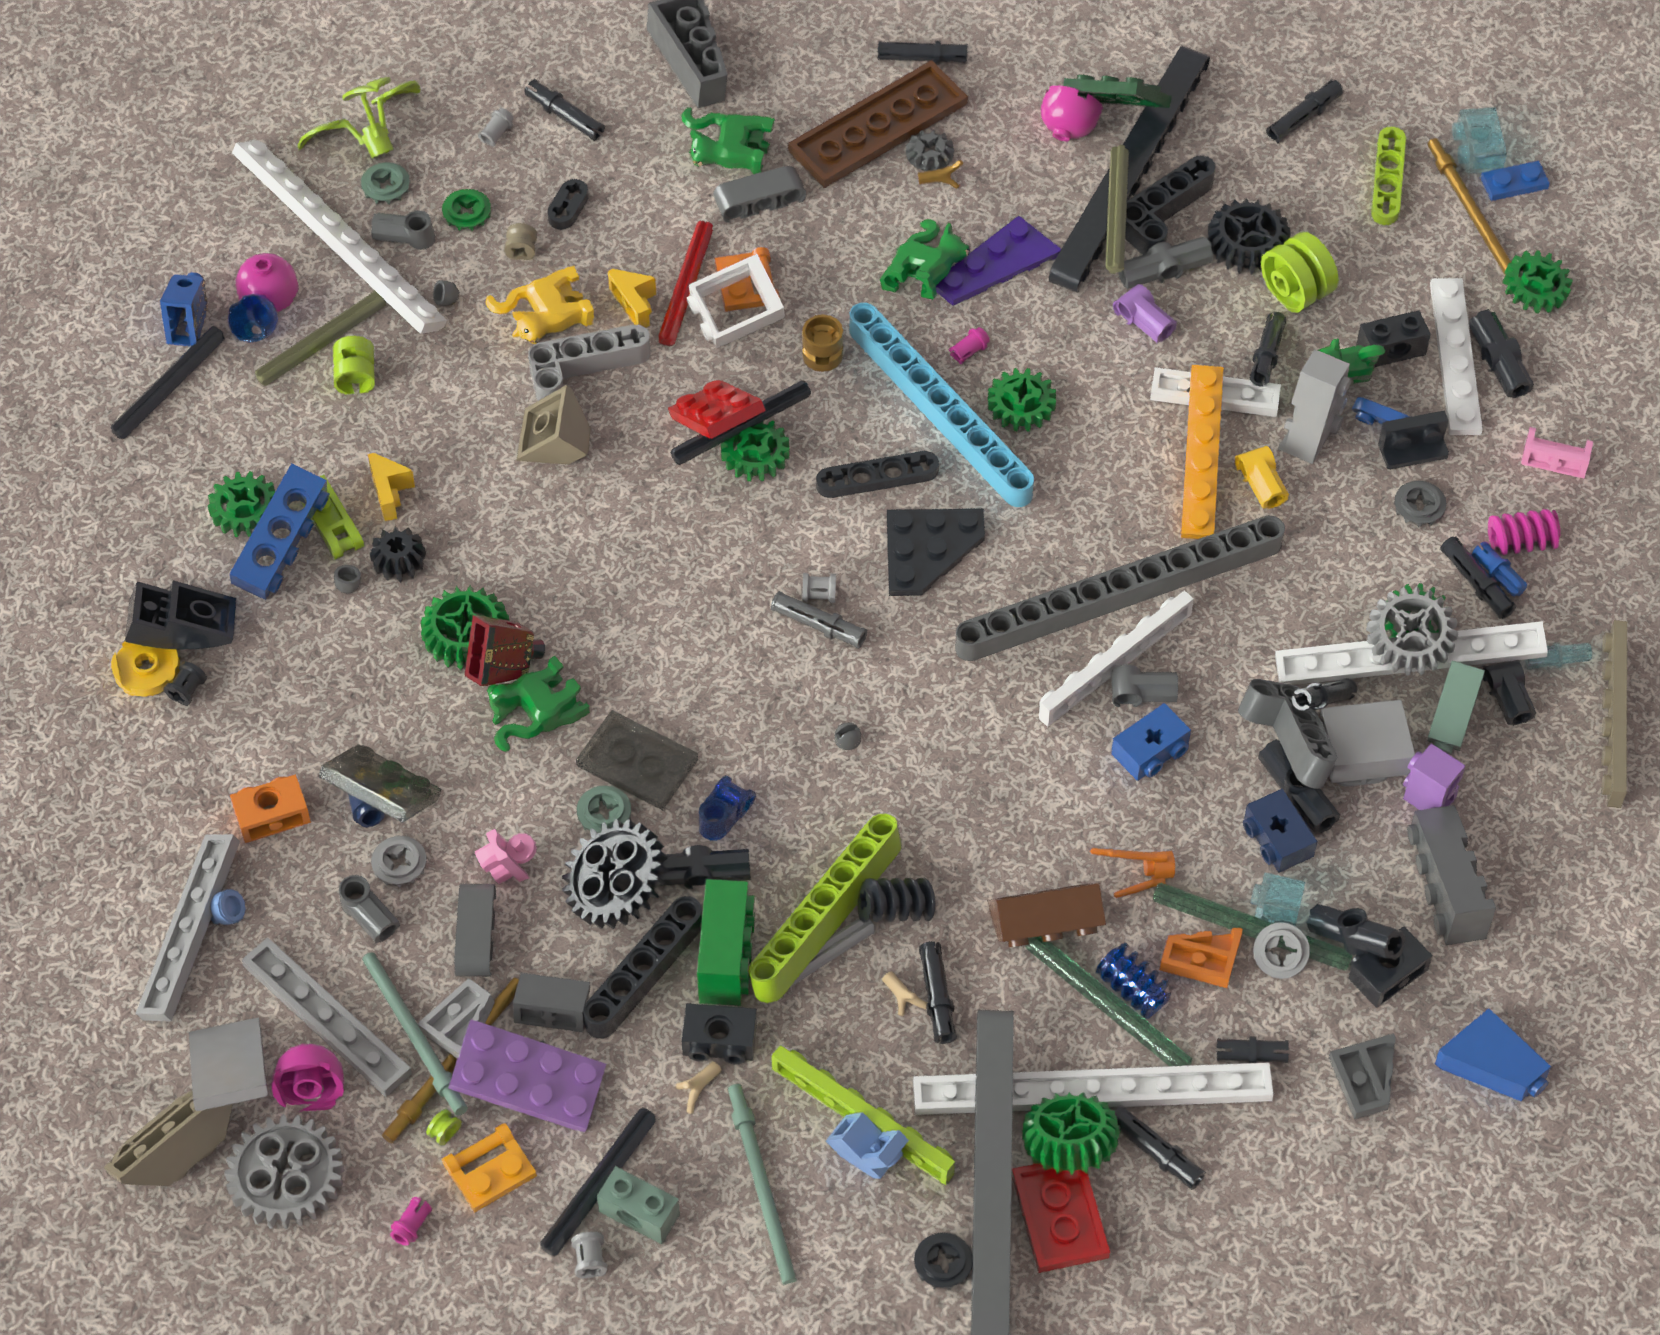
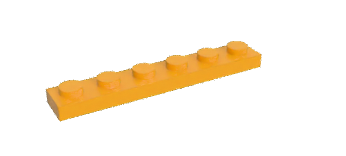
M1191 366L1181 538L1200 539L1214 534L1224 367Z

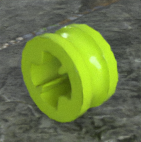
M448 1109L440 1111L432 1119L426 1131L429 1137H437L436 1142L441 1146L445 1145L459 1131L462 1123L458 1117L451 1118L452 1114Z

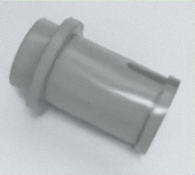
M504 108L493 111L491 114L492 119L478 134L482 142L492 147L495 146L505 130L511 129L513 126L512 121L514 117Z

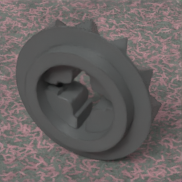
M934 129L931 133H925L921 130L918 136H911L909 143L906 144V157L913 166L921 170L931 171L944 168L954 157L953 141L948 140L945 133L936 134ZM925 146L927 148L935 146V151L929 150L928 152H925Z
M1425 481L1408 482L1402 485L1396 492L1394 499L1396 515L1403 516L1405 523L1409 521L1416 523L1418 528L1425 523L1432 526L1437 519H1442L1446 509V498L1443 492L1432 483ZM1419 495H1421V500H1423L1425 505L1422 511H1418L1417 505L1414 504Z

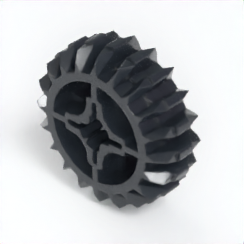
M1245 198L1243 203H1239L1234 199L1231 206L1223 204L1220 211H1215L1208 225L1207 239L1211 244L1213 255H1216L1217 263L1226 260L1227 270L1236 265L1239 274L1243 271V268H1249L1251 276L1255 272L1256 267L1262 272V256L1272 248L1284 245L1291 236L1287 218L1281 217L1280 209L1272 210L1271 203L1265 206L1261 205L1259 199L1255 203H1250L1247 198Z

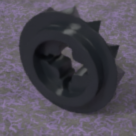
M932 1234L922 1240L915 1251L914 1268L919 1274L921 1281L927 1282L933 1289L941 1287L950 1290L959 1283L963 1284L972 1270V1252L967 1243L954 1234ZM939 1249H942L946 1259L954 1260L949 1263L947 1273H944L940 1265L932 1264L938 1261Z

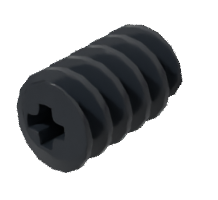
M868 878L862 882L859 889L857 908L859 919L862 922H868L870 913L874 922H880L883 918V913L887 922H893L896 912L900 922L907 921L909 912L913 921H919L922 912L925 920L931 921L935 914L936 901L933 887L926 878H917L916 880L913 878H905L904 880L900 878H892L891 880L879 878L877 881L874 878Z

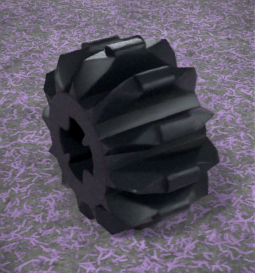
M395 525L393 532L388 533L382 529L381 538H373L370 559L377 574L383 573L387 581L395 574L397 580L401 583L403 574L407 573L408 576L414 579L415 570H423L426 549L422 544L419 534L412 535L409 527L400 532Z

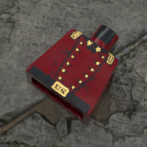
M473 615L465 677L480 686L516 680L522 675L529 673L531 659H542L544 657L545 644L541 639H534L533 631L520 623Z

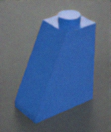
M1489 1008L1439 1049L1435 1065L1439 1069L1519 1101L1524 1100L1529 1094L1535 1098L1547 1087L1549 1082L1546 1079L1551 1068L1539 1054Z

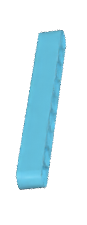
M869 303L855 304L849 312V331L851 337L1008 504L1014 507L1028 505L1033 498L1034 476L1032 472L873 305Z

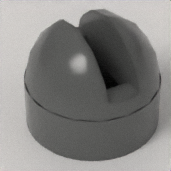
M438 280L433 290L434 302L436 305L442 306L454 304L460 294L453 282Z
M342 565L335 570L334 583L341 593L350 594L359 587L361 573L357 567Z
M851 722L840 724L834 734L836 745L843 750L857 748L861 743V731L857 725Z

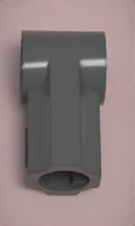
M417 210L407 215L377 212L373 216L371 230L373 240L409 243L410 246L418 250L427 249L435 242L431 218L425 211Z
M1120 665L1111 672L1112 702L1116 707H1120V704H1133V707H1137L1142 702H1177V672H1141L1138 667L1133 665Z
M350 875L341 881L339 896L343 911L347 915L352 916L376 944L383 942L394 934L400 927V923L370 890L368 881L359 875ZM352 894L363 895L361 898L355 900L348 898Z

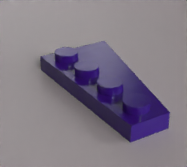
M1017 216L970 252L969 256L952 266L949 274L936 285V293L954 306L987 291L989 287L1000 282L1013 279V276L1026 270L1035 269L1050 259H1056L1061 248L1022 217Z

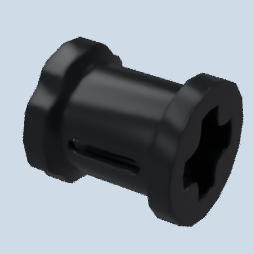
M185 661L179 666L180 672L173 682L166 684L164 692L171 700L188 706L192 701L191 695L199 684L203 685L206 682L207 676L198 666Z

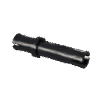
M935 40V43L878 41V60H932L936 65H940V62L967 63L968 44H941V41Z
M532 79L528 83L537 92L526 87L524 94L541 104L543 110L551 114L553 112L588 136L592 141L600 137L592 128L604 133V124L599 123L563 99V94L556 90L551 91L537 79Z
M1330 79L1316 92L1311 91L1308 93L1304 101L1266 128L1267 136L1274 141L1276 140L1278 144L1311 117L1323 113L1327 105L1343 95L1341 84L1335 79Z
M1274 312V315L1272 313L1268 314L1259 348L1253 354L1252 360L1254 365L1249 378L1256 386H1263V381L1265 385L1269 383L1271 371L1278 362V355L1276 354L1287 322L1284 314L1280 312Z
M1452 536L1444 541L1440 550L1476 590V596L1480 600L1484 599L1499 619H1505L1515 611L1516 604L1500 588V582L1495 577H1490L1459 541L1457 536Z
M1349 678L1324 684L1320 682L1312 683L1306 688L1296 690L1294 692L1296 696H1292V703L1296 709L1301 711L1310 708L1314 710L1322 709L1328 704L1354 698L1355 695L1351 693H1357V685Z
M929 941L919 946L928 996L926 1011L931 1017L934 1041L936 1043L940 1042V1044H948L957 1038L952 1017L954 1002L948 994L941 944Z
M1120 1106L1115 1110L1120 1132L1159 1163L1161 1170L1164 1172L1169 1171L1191 1190H1194L1202 1182L1206 1171L1182 1154L1183 1150L1179 1146H1172L1169 1142L1165 1141L1124 1106Z

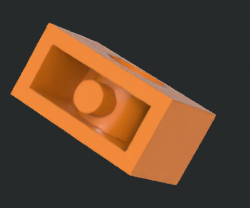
M296 774L288 777H278L260 786L246 787L230 795L245 843L311 823ZM268 805H276L273 808L264 809Z

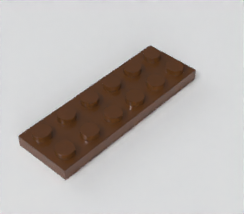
M930 60L788 143V152L823 188H826L910 139L911 136L920 133L921 130L927 129L968 105V95Z

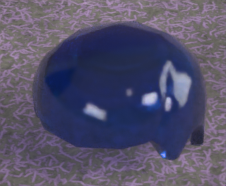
M254 293L244 295L229 308L228 324L232 334L240 341L252 343L264 340L277 328L278 312L274 303L265 295ZM252 327H259L262 332L260 334L253 333Z

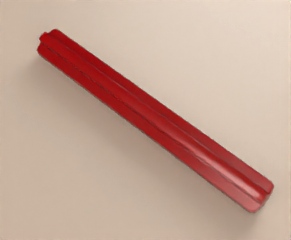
M700 220L696 224L658 335L659 343L662 345L673 346L676 342L688 306L686 297L690 296L689 285L697 280L713 233L711 222Z

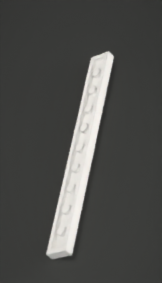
M251 140L235 144L232 153L420 334L435 332L444 328L447 320L437 311V308L425 300L414 286L402 278L395 268L391 267L380 257L379 253L371 248L360 237L359 233L352 230L339 214L333 212L323 202L322 198L313 193L301 178L291 172L282 160L278 159L267 149L263 142Z
M1270 1063L1013 1073L1012 1111H1031L1032 1105L1041 1104L1042 1098L1051 1100L1054 1098L1055 1093L1059 1096H1067L1069 1091L1074 1096H1079L1083 1092L1086 1098L1097 1096L1099 1102H1108L1109 1108L1120 1106L1136 1107L1272 1101L1273 1089ZM976 1074L913 1076L915 1115L975 1113Z

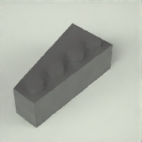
M657 0L649 2L646 29L696 107L701 108L725 101L728 74L720 47L716 43V33L714 27L711 26L708 6H705L704 0Z
M1455 805L1415 811L1412 823L1407 827V834L1410 844L1416 845L1419 853L1416 855L1418 873L1420 875L1425 874L1427 880L1425 885L1426 901L1428 905L1434 904L1436 914L1433 921L1436 934L1443 935L1445 945L1485 940L1496 911V906L1493 899H1486L1485 890H1487V883L1484 876H1476L1477 859L1474 851H1466L1465 849L1468 845V836Z

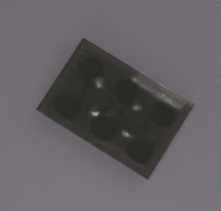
M611 710L576 758V766L664 810L697 763L698 753Z
M360 744L321 765L318 776L402 823L435 803L440 797L442 790L430 783L427 778L411 773L402 768L399 763L390 761L376 754L372 748Z

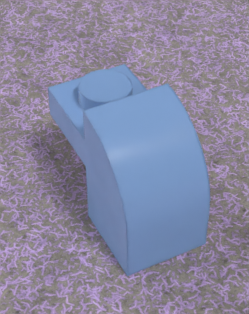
M862 1112L847 1114L827 1138L826 1142L839 1156L872 1178L881 1179L889 1167L893 1166L903 1154L901 1149L908 1142V1139L899 1130L882 1132Z

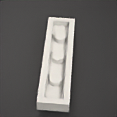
M1155 367L1150 400L1189 405L1191 372ZM1223 377L1221 410L1277 417L1281 384L1268 383L1265 385L1263 382V386H1256L1250 380Z

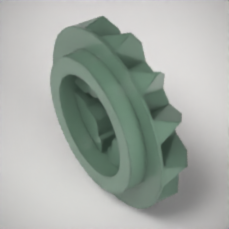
M385 162L373 165L364 172L361 178V188L366 199L372 198L376 204L380 201H386L390 204L391 200L395 198L401 201L402 194L409 192V175L403 167L395 163ZM390 178L391 185L381 189L380 183H385Z
M597 786L586 791L579 799L577 818L583 825L584 830L594 829L597 833H600L602 823L604 822L612 828L615 819H618L623 824H625L627 819H631V804L627 795L620 789L612 786ZM600 801L603 802L607 809H613L609 811V817L606 820L601 814H595L599 812Z

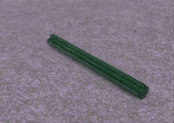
M1158 883L1153 894V901L1231 930L1232 928H1242V934L1255 939L1265 927L1274 924L1164 883ZM1281 935V940H1279V945L1277 947L1283 948L1291 952H1297V949H1292L1291 947H1287L1285 945V941H1283V935ZM1307 936L1310 947V959L1343 971L1348 969L1352 955L1347 953L1345 949Z
M1042 936L1028 938L1029 945H1025L1028 951L1168 1066H1191L1192 1057L1050 941L1043 942Z

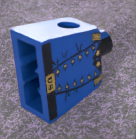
M191 272L187 275H172L161 297L160 306L166 344L192 346L200 338L208 303L204 278L198 273ZM183 308L186 309L184 321L187 322L185 331L189 333V336L175 335Z

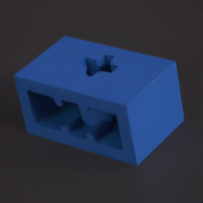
M1163 703L1114 737L1111 754L1137 781L1146 775L1150 778L1162 769L1164 762L1170 758L1174 760L1179 759L1187 752L1191 729Z

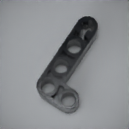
M1195 156L1129 199L1126 205L1125 240L1142 255L1147 254L1148 250L1155 244L1167 242L1168 228L1164 221L1212 189L1216 168L1215 162L1208 156Z

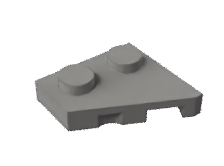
M468 978L417 1024L425 1036L458 1059L470 1020L485 1024L495 1002L488 991Z

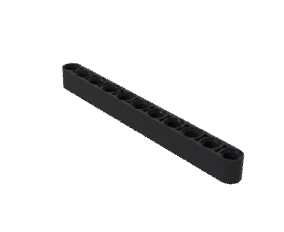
M1180 46L1157 85L1161 87V92L1172 96L1170 108L1144 107L1123 143L1125 149L1129 151L1127 201L1131 195L1135 196L1142 184L1140 179L1143 174L1147 175L1154 163L1152 159L1155 153L1159 154L1166 142L1164 140L1166 134L1172 132L1178 121L1176 119L1179 112L1184 111L1190 100L1188 96L1191 91L1195 92L1202 80L1200 76L1203 71L1208 69L1210 55ZM1110 167L1050 270L1049 282L1079 293L1078 287L1081 281L1085 282L1092 270L1090 268L1092 262L1098 260L1105 248L1103 243L1107 238Z

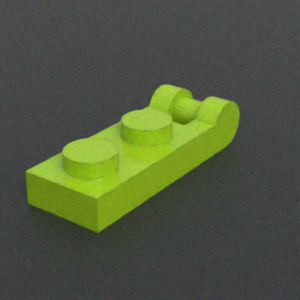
M325 475L319 476V477H321V478L327 480V478L325 477ZM327 480V492L330 493L328 501L322 511L316 510L312 520H314L315 527L326 543L334 560L344 556L343 552L352 548L356 551L365 545L358 529ZM345 532L348 537L338 541L335 536Z

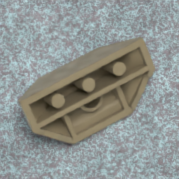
M192 1090L188 1091L124 1142L114 1154L112 1160L105 1165L104 1169L122 1184L170 1186L175 1181L182 1179L188 1173V1170L202 1158L211 1155L216 1147L225 1140L233 1104L195 1111Z

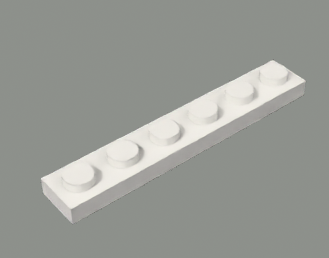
M1431 278L1430 288L1449 435H1481L1482 422L1463 279Z
M1185 590L1175 598H1168L1162 604L1160 610L1152 616L1147 615L1142 618L1133 631L1128 635L1122 634L1119 636L1110 649L1104 653L1096 654L1083 670L1070 674L1061 687L1056 691L1050 690L1040 700L1039 719L1047 727L1109 680L1111 672L1115 667L1128 665L1187 619L1192 613L1194 598Z

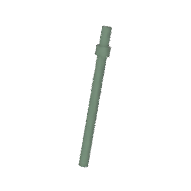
M367 953L362 958L365 966L434 1078L433 1085L438 1094L446 1098L456 1116L464 1114L468 1107L460 1093L448 1089L452 1073L446 1072L375 953Z
M733 1084L728 1087L734 1110L731 1114L735 1129L740 1131L783 1285L793 1283L797 1279L753 1128L756 1124L752 1109L747 1107L742 1085Z

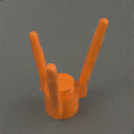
M1092 848L1090 850L1091 854L1143 860L1145 876L1152 877V880L1115 892V898L1131 895L1152 887H1163L1166 885L1165 878H1174L1175 858L1172 851L1138 852Z

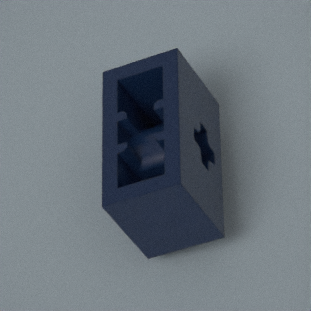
M1283 789L1247 804L1243 820L1245 832L1250 838L1255 837L1261 845L1260 852L1264 861L1268 865L1273 864L1278 873L1314 857L1318 841Z

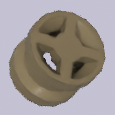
M516 223L509 226L506 232L508 241H506L504 246L505 255L510 259L531 260L535 255L534 244L537 241V231L525 223Z

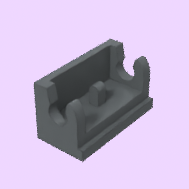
M521 973L513 1000L514 1023L584 1032L583 1011L589 997L590 982Z

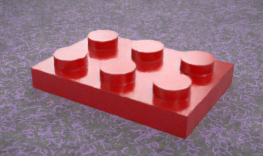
M722 380L711 381L703 387V390L694 395H684L677 399L676 404L668 407L669 414L674 421L710 439L766 411L762 399Z
M1041 1163L1012 1168V1179L1038 1273L1110 1258L1109 1246L1088 1173L1082 1170H1075L1073 1175H1071L1070 1171L1063 1170L1057 1174L1055 1168L1044 1170Z

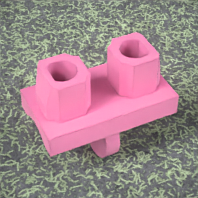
M495 829L486 833L490 843L475 851L481 867L486 872L490 871L498 884L513 876L519 882L529 879L527 872L519 864L526 863L534 857L537 847L533 838L525 833H519L507 842Z

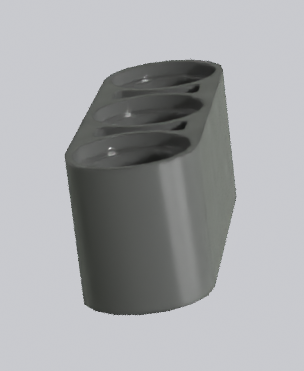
M783 166L720 184L713 192L723 220L726 222H730V219L737 217L742 219L757 215L759 211L766 209L772 211L787 207L788 203L796 201L801 203L807 195L798 172L793 166Z
M460 884L454 957L455 976L491 977L492 972H490V961L493 958L494 941H492V930H494L495 925L493 899H496L495 884Z

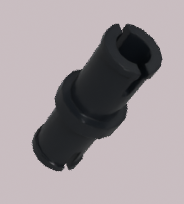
M1249 1036V1040L1217 1038V1048L1232 1049V1051H1217V1061L1288 1063L1289 1060L1288 1053H1274V1050H1289V1040H1257L1256 1036Z

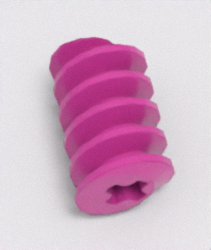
M1542 509L1539 514L1531 510L1527 512L1526 516L1522 512H1517L1514 514V517L1506 513L1502 515L1501 519L1497 515L1489 517L1488 537L1493 550L1499 547L1503 556L1507 555L1509 545H1512L1515 554L1520 553L1521 544L1525 545L1528 552L1533 551L1534 542H1537L1541 551L1546 549L1547 541H1550L1553 549H1557L1559 546L1561 532L1558 514L1555 510L1550 512L1548 509Z

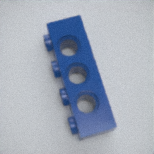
M291 463L229 573L231 584L265 600L270 592L275 594L278 591L284 578L281 575L286 564L291 566L299 552V548L296 547L301 537H308L314 525L313 515L317 509L322 511L328 501L330 493L327 492V480ZM293 501H301L306 505L300 511H294L288 507ZM279 528H285L290 531L289 536L282 539L275 537L273 533ZM263 556H271L275 559L274 563L270 566H262L257 561Z

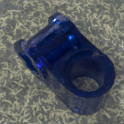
M728 775L723 776L699 807L700 834L710 841H717L725 837L736 822L753 805L756 792L752 789L745 790L736 785ZM710 819H718L719 821H709V820H710Z

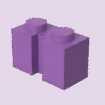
M1430 744L1423 753L1418 751L1408 764L1407 768L1411 771L1403 783V786L1406 787L1403 799L1419 810L1450 806L1457 797L1459 790L1457 784L1462 779L1466 765L1435 745Z

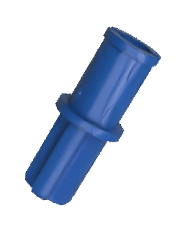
M1488 542L1480 543L1484 548L1483 550L1476 546L1472 556L1483 566L1490 577H1495L1511 596H1521L1527 588V583L1510 567L1511 562L1508 559H1502L1490 547Z

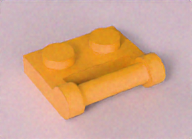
M506 1123L495 1127L494 1133L455 1155L450 1153L441 1158L443 1165L474 1213L537 1177V1172L514 1139ZM502 1144L507 1149L504 1153L466 1175L461 1169Z

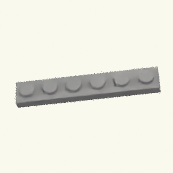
M205 834L136 1011V1014L143 1021H172L212 917L211 900L216 893L222 891L240 841L234 834Z
M268 937L242 959L243 966L385 1097L412 1075L411 1068Z

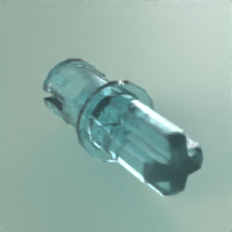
M1554 642L1552 646H1547V657L1524 659L1527 670L1547 666H1556L1559 669L1562 668V664L1592 660V648L1589 643L1560 646L1558 642Z

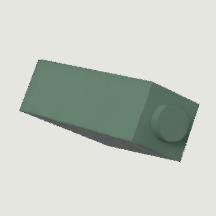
M1456 661L1451 662L1427 739L1428 742H1432L1433 745L1447 754H1452L1453 749L1458 751L1461 749L1485 670Z

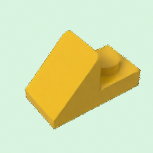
M609 270L608 282L610 291L634 325H641L645 328L649 327V315L652 314V309L647 299L657 295L656 279L652 276L623 270Z
M376 453L368 454L370 470L384 521L397 519L396 507L401 506L398 491L415 487L413 471Z

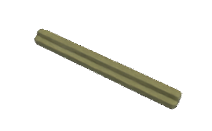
M1124 145L1112 147L1110 151L1105 268L1111 274L1124 270L1129 151L1125 149Z
M376 291L372 292L255 371L257 380L263 386H267L385 307V299Z

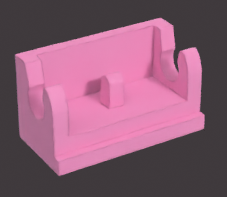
M1529 428L1521 464L1585 478L1593 441L1587 440L1585 448H1579L1535 438L1536 428Z

